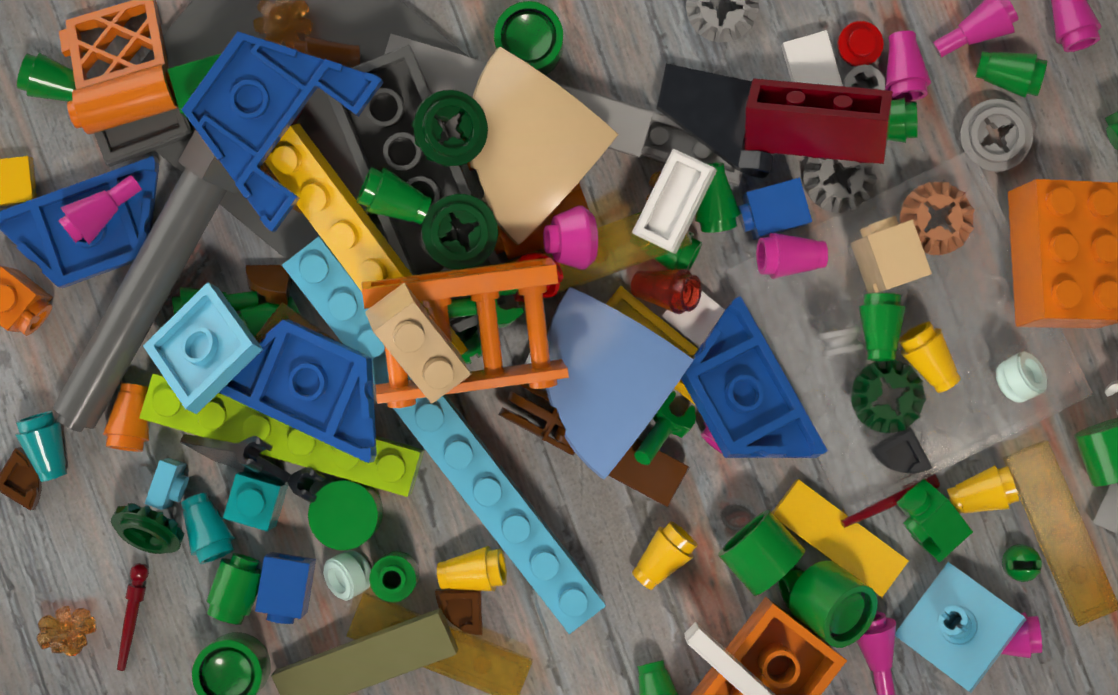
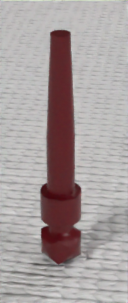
M927 473L919 479L920 482L924 478L936 489L940 487L936 474ZM913 480L902 485L901 490L842 519L841 525L844 528L896 506L897 502L919 482Z
M141 563L134 564L130 570L132 583L128 584L125 596L128 602L117 670L125 671L140 602L144 601L146 586L143 583L149 575V569L147 565Z

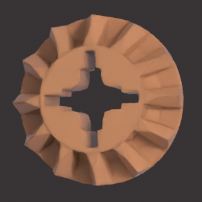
M928 182L915 188L906 197L900 211V224L913 219L924 253L944 255L955 251L965 244V241L974 229L973 213L975 209L966 198V192L957 189L949 182ZM950 205L951 208L948 210L945 221L951 232L940 225L925 232L924 229L928 226V222L932 217L928 212V207H932L937 211Z

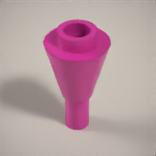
M984 0L958 25L957 29L935 40L933 45L938 55L942 58L965 44L971 45L1015 33L1012 23L1019 20L1018 15L1010 0Z
M130 175L107 192L104 190L60 207L65 216L58 221L75 243L84 238L90 245L119 210L118 207L140 192L142 188L133 176Z
M876 612L869 629L856 642L869 669L873 671L877 695H895L891 668L893 666L896 621L886 617L885 613Z

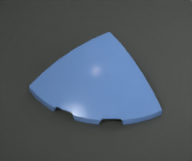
M569 287L556 308L547 334L548 341H550V361L562 359L568 368L569 378L557 379L558 384L546 388L550 405L557 409L561 422L566 429L564 436L569 445L600 478L606 479L663 405L694 359L620 311Z

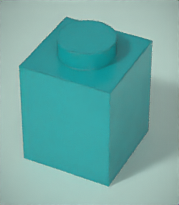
M245 471L236 473L223 519L264 531L277 527L288 486Z

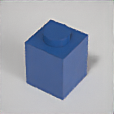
M800 177L746 192L742 196L743 204L738 206L744 232L751 231L754 240L767 237L770 233L778 234L800 228L812 222Z
M270 552L264 556L255 612L267 613L266 620L281 624H293L295 618L301 619L307 614L316 559Z

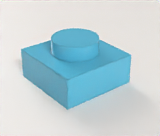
M172 458L159 460L144 504L163 510L172 507L174 501L179 503L188 485L189 477L183 475L187 463Z

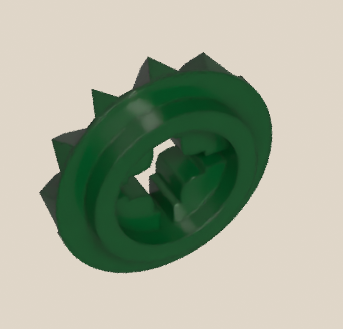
M442 90L428 96L418 105L415 118L411 124L414 128V144L422 150L427 160L434 161L444 167L464 165L472 161L482 151L488 135V123L481 106L471 96L457 90ZM459 113L460 117L457 119L458 123L455 130L460 134V139L452 136L439 143L443 128L438 124V119L446 122Z
M453 194L443 197L431 206L423 221L422 239L427 252L436 262L450 269L460 270L480 265L491 255L497 243L498 226L493 212L482 200L471 195ZM451 212L454 213L456 218H459L462 224L469 222L472 224L477 221L480 224L474 227V230L468 234L470 241L468 244L471 249L469 251L466 250L464 245H461L458 239L441 241V238L447 236V233L452 230V218L449 214Z
M896 360L875 361L867 365L859 372L851 389V403L858 419L868 428L881 433H895L906 430L920 418L923 405L927 400L924 394L923 380L910 365ZM880 378H882L884 383H887L890 389H902L904 387L906 389L895 399L897 414L888 404H875L873 406L871 404L877 401V398L883 394L881 388L883 384Z
M128 503L127 506H118L111 518V524L118 535L125 542L139 550L153 554L176 552L181 547L185 533L181 528L177 527L178 523L174 519L165 517L163 511L156 512L149 506L140 507L135 503Z

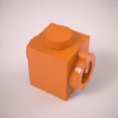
M0 266V326L7 331L22 332L25 336H28L36 331L49 316L52 310V305L49 302L53 297L20 270Z

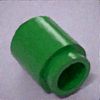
M401 551L389 552L383 555L371 569L369 577L371 589L377 597L384 601H402L416 587L420 575L419 567L415 559L409 554ZM388 571L399 573L401 584L399 586L390 584L385 578V573Z
M233 553L231 559H221L206 600L210 604L207 610L209 616L226 623L241 625L244 617L251 614L258 594L262 570L257 568L258 560L239 553Z

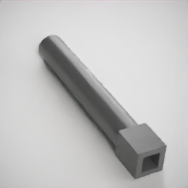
M196 130L178 160L186 168L53 406V409L59 414L57 420L71 430L82 432L84 427L89 429L96 427L225 193L229 191L236 195L239 190L232 177L221 162L217 160Z

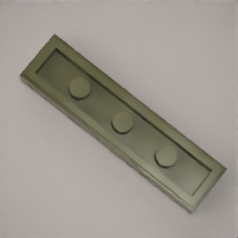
M441 608L276 669L271 677L280 695H348L454 656L458 652V646Z

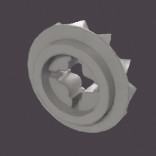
M687 0L686 11L692 27L702 37L714 42H729L742 37L751 29L758 15L759 0H729L736 2L738 5H743V8L727 12L726 19H723V26H718L719 19L717 18L716 10L702 6V2H710V0Z
M990 99L974 106L962 119L958 140L961 142L964 150V157L970 159L978 169L997 173L1009 170L1025 159L1032 146L1033 129L1028 116L1019 106L1003 99ZM987 125H990L993 129L1004 128L1007 125L1010 126V129L1001 138L1002 148L996 143L989 146H981L980 143L985 141L984 138L989 134L986 128Z
M809 157L803 173L804 186L810 199L820 208L833 213H846L859 208L871 197L877 181L874 163L834 159L835 163L839 164L842 170L847 168L851 170L855 167L857 169L847 179L849 186L847 188L849 191L848 195L846 188L843 189L840 183L833 185L829 183L825 186L823 184L834 173V162L832 159Z

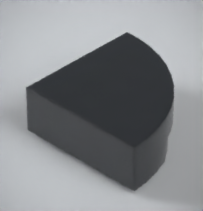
M911 427L899 431L867 448L879 463L894 471L920 473L933 468Z

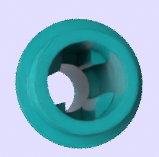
M42 412L17 421L16 424L19 432L15 436L38 474L40 482L56 479L67 474L61 423L55 420L53 412Z
M207 493L191 496L181 502L184 510L183 515L190 552L192 556H197L199 564L218 560L234 551L231 541L235 537L211 500H209Z

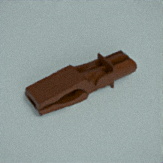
M529 383L520 384V386L536 396L549 401L545 388L532 389L529 387ZM511 391L507 399L544 419L543 427L502 407L498 415L540 437L543 441L574 456V450L565 439L566 429L561 419L558 418L557 409L553 407L550 412ZM554 424H557L559 427L553 435L554 438L549 436V433ZM637 438L608 476L669 507L690 467L660 450L649 465L639 463L635 459L634 454L643 441Z

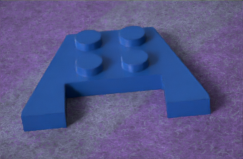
M237 31L181 110L217 160L221 162L232 177L235 185L260 216V220L265 227L272 232H276L300 197L261 170L260 167L317 88H320L359 117L383 84V81L376 75L345 67L342 64L326 59L323 60Z

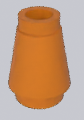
M121 383L120 391L117 394L103 435L107 436L106 447L124 451L143 452L144 442L149 441V421L139 417L148 387Z

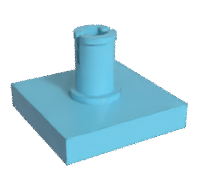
M209 282L143 345L184 408L195 414L205 407L263 350L220 289Z
M948 562L897 629L895 636L972 693L1027 619Z

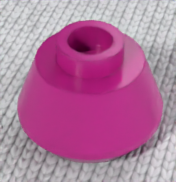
M576 206L554 216L551 225L544 227L543 241L546 253H552L556 262L580 270L589 267L596 260L598 252V230L593 213L583 206Z

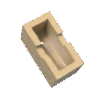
M896 216L870 224L868 227L860 229L862 238L850 243L868 294L885 291L932 274L913 219L899 224Z
M405 283L365 311L374 334L431 404L472 375L460 352L433 321Z

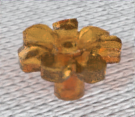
M270 0L259 1L257 9L264 16L255 18L253 25L256 33H267L264 40L281 45L283 40L287 47L294 49V41H300L298 33L305 35L311 33L313 28L312 21L302 17L309 11V6L304 0H295L292 4L291 0H275V3Z
M64 606L55 611L56 619L51 615H46L39 620L38 627L40 633L36 639L41 649L50 647L52 653L64 652L66 656L79 654L82 648L88 644L86 635L95 632L97 629L95 618L85 608H78L71 614L69 606Z

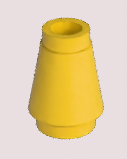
M927 321L911 328L900 337L899 343L903 348L901 355L934 387L937 393L949 390L961 380L940 328H934L932 323Z
M994 465L955 485V487L947 489L950 502L959 514L1010 509L1009 504L1019 501L1017 489L1008 466L997 469Z
M670 521L665 528L661 526L658 528L632 574L643 586L653 590L657 584H660L694 558L692 552L698 544L681 526Z
M486 546L446 561L438 562L437 579L440 588L495 591L497 586L506 585L507 569L502 550H492L490 546Z

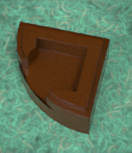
M246 265L247 282L251 291H256L265 296L266 301L269 303L288 305L293 279L282 265Z
M21 447L15 448L0 472V492L28 510H35L40 500L42 482H40L39 476Z
M450 588L435 590L438 607L441 608L444 616L454 626L465 633L473 635L483 634L482 591Z

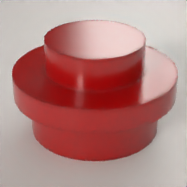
M867 21L850 23L841 31L837 41L840 57L847 64L854 67L874 63L881 55L884 46L883 36L879 29Z

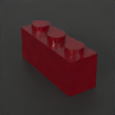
M753 78L746 104L745 150L762 151L770 154L847 160L859 163L884 164L893 91Z

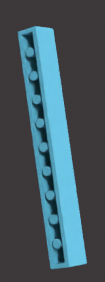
M318 236L282 264V266L343 345L372 357L374 385L388 383L385 347L372 331L365 313L369 308L364 309L362 292L323 239ZM443 395L432 404L424 397L417 398L415 405L393 408L568 634H571L606 606L604 597L447 395Z

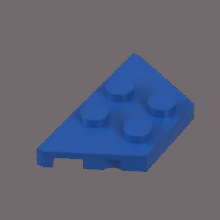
M151 156L0 211V230L17 245L16 248L25 257L36 263L42 269V273L59 288H65L129 265L135 260L152 229L160 165L158 159ZM132 175L142 190L118 207L119 210L90 245L84 238L75 243L58 221L65 216L60 207L104 190L107 192Z
M741 296L735 298L727 306L692 357L694 359L681 378L725 458H817L828 452Z
M282 320L266 334L265 339L259 343L263 350L219 392L367 463L375 461L377 450L372 357L292 320Z

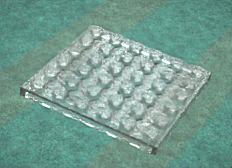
M971 149L796 235L795 237L826 242L828 263L825 268L772 279L769 275H761L759 273L756 256L724 271L736 298L741 296L825 444L828 452L817 457V460L842 511L847 517L1094 395L1061 328L1016 327L1010 226ZM928 182H949L957 189L966 192V198L975 209L973 213L974 229L965 241V244L948 254H925L932 272L931 275L877 292L901 295V305L905 306L906 309L900 337L911 328L930 321L934 328L941 329L957 368V373L961 377V380L954 387L937 393L934 387L901 355L903 348L898 343L896 361L910 365L923 380L924 394L927 400L923 405L920 418L909 427L912 428L933 467L920 473H903L883 466L867 449L895 433H881L865 426L856 416L851 403V389L855 378L863 368L875 361L867 360L859 306L863 305V297L868 292L850 243L862 238L860 229L868 227L870 224L896 216L900 224L902 204L915 188ZM951 206L943 207L937 211L932 207H928V212L932 217L924 231L926 232L928 229H933L940 225L951 232L945 221ZM860 326L861 332L858 333L857 339L860 343H864L865 349L823 357L822 351L825 350L826 343L820 340L819 334ZM1025 351L1036 357L1043 366L1047 376V389L1044 393L1032 399L1018 403L1007 398L1000 390L996 381V369L1000 363L1011 356ZM880 378L883 384L881 386L883 394L877 398V401L871 404L872 406L875 404H888L897 414L895 399L906 389L905 387L902 389H890L887 383H884L882 378Z

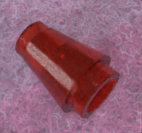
M688 269L640 270L632 278L631 292L637 298H641L675 314H682L685 311L690 312L697 307L701 298L702 286L700 279L696 275H692Z

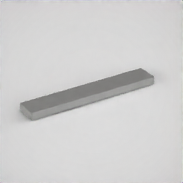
M390 34L385 54L410 45L431 94L442 90H457L473 97L478 79L487 62ZM558 84L619 134L608 149L638 158L641 157L654 112Z

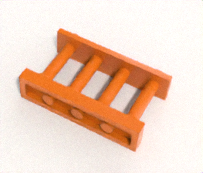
M551 258L361 282L364 309L372 307L401 284L405 283L419 302H423V307L428 308L430 317L451 342L447 305L452 304L451 298L470 295L471 301L476 302L484 370L470 371L472 375L446 394L529 383V387L532 389H544L556 386L558 384L557 379L569 378L568 368L563 360L550 361L542 293L547 292L546 285L558 284L556 264ZM518 289V294L524 296L531 363L503 367L495 299L499 298V291ZM385 347L389 382L375 384L377 404L387 403L389 408H404L415 405L417 398H424L426 396L412 379L408 380V374Z

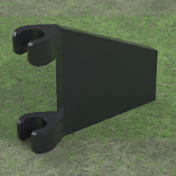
M666 63L656 109L737 171L762 179L766 178L773 163V156L770 153L742 150L745 135L746 104L752 81Z
M183 434L180 443L215 462L287 485L295 495L310 503L315 502L317 498L316 495L310 492L311 486L318 480L322 482L325 480L324 475L310 467L302 468L290 474L260 457L259 454L262 451H271L273 445L257 436L249 437L239 443Z

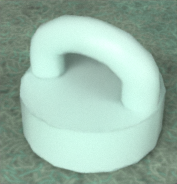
M1025 351L1011 356L1000 363L996 369V381L1000 390L1007 398L1014 402L1021 403L1044 393L1047 389V376L1043 366L1036 357Z
M347 550L326 560L323 572L328 588L338 598L345 601L350 600L370 587L371 567L360 553L354 550Z

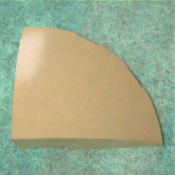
M499 47L482 71L472 97L485 113L488 123V135L482 151L470 161V165L477 170L481 186L484 190L483 202L493 212L501 230L516 245H519L571 192L619 134L593 111L546 75L502 47Z

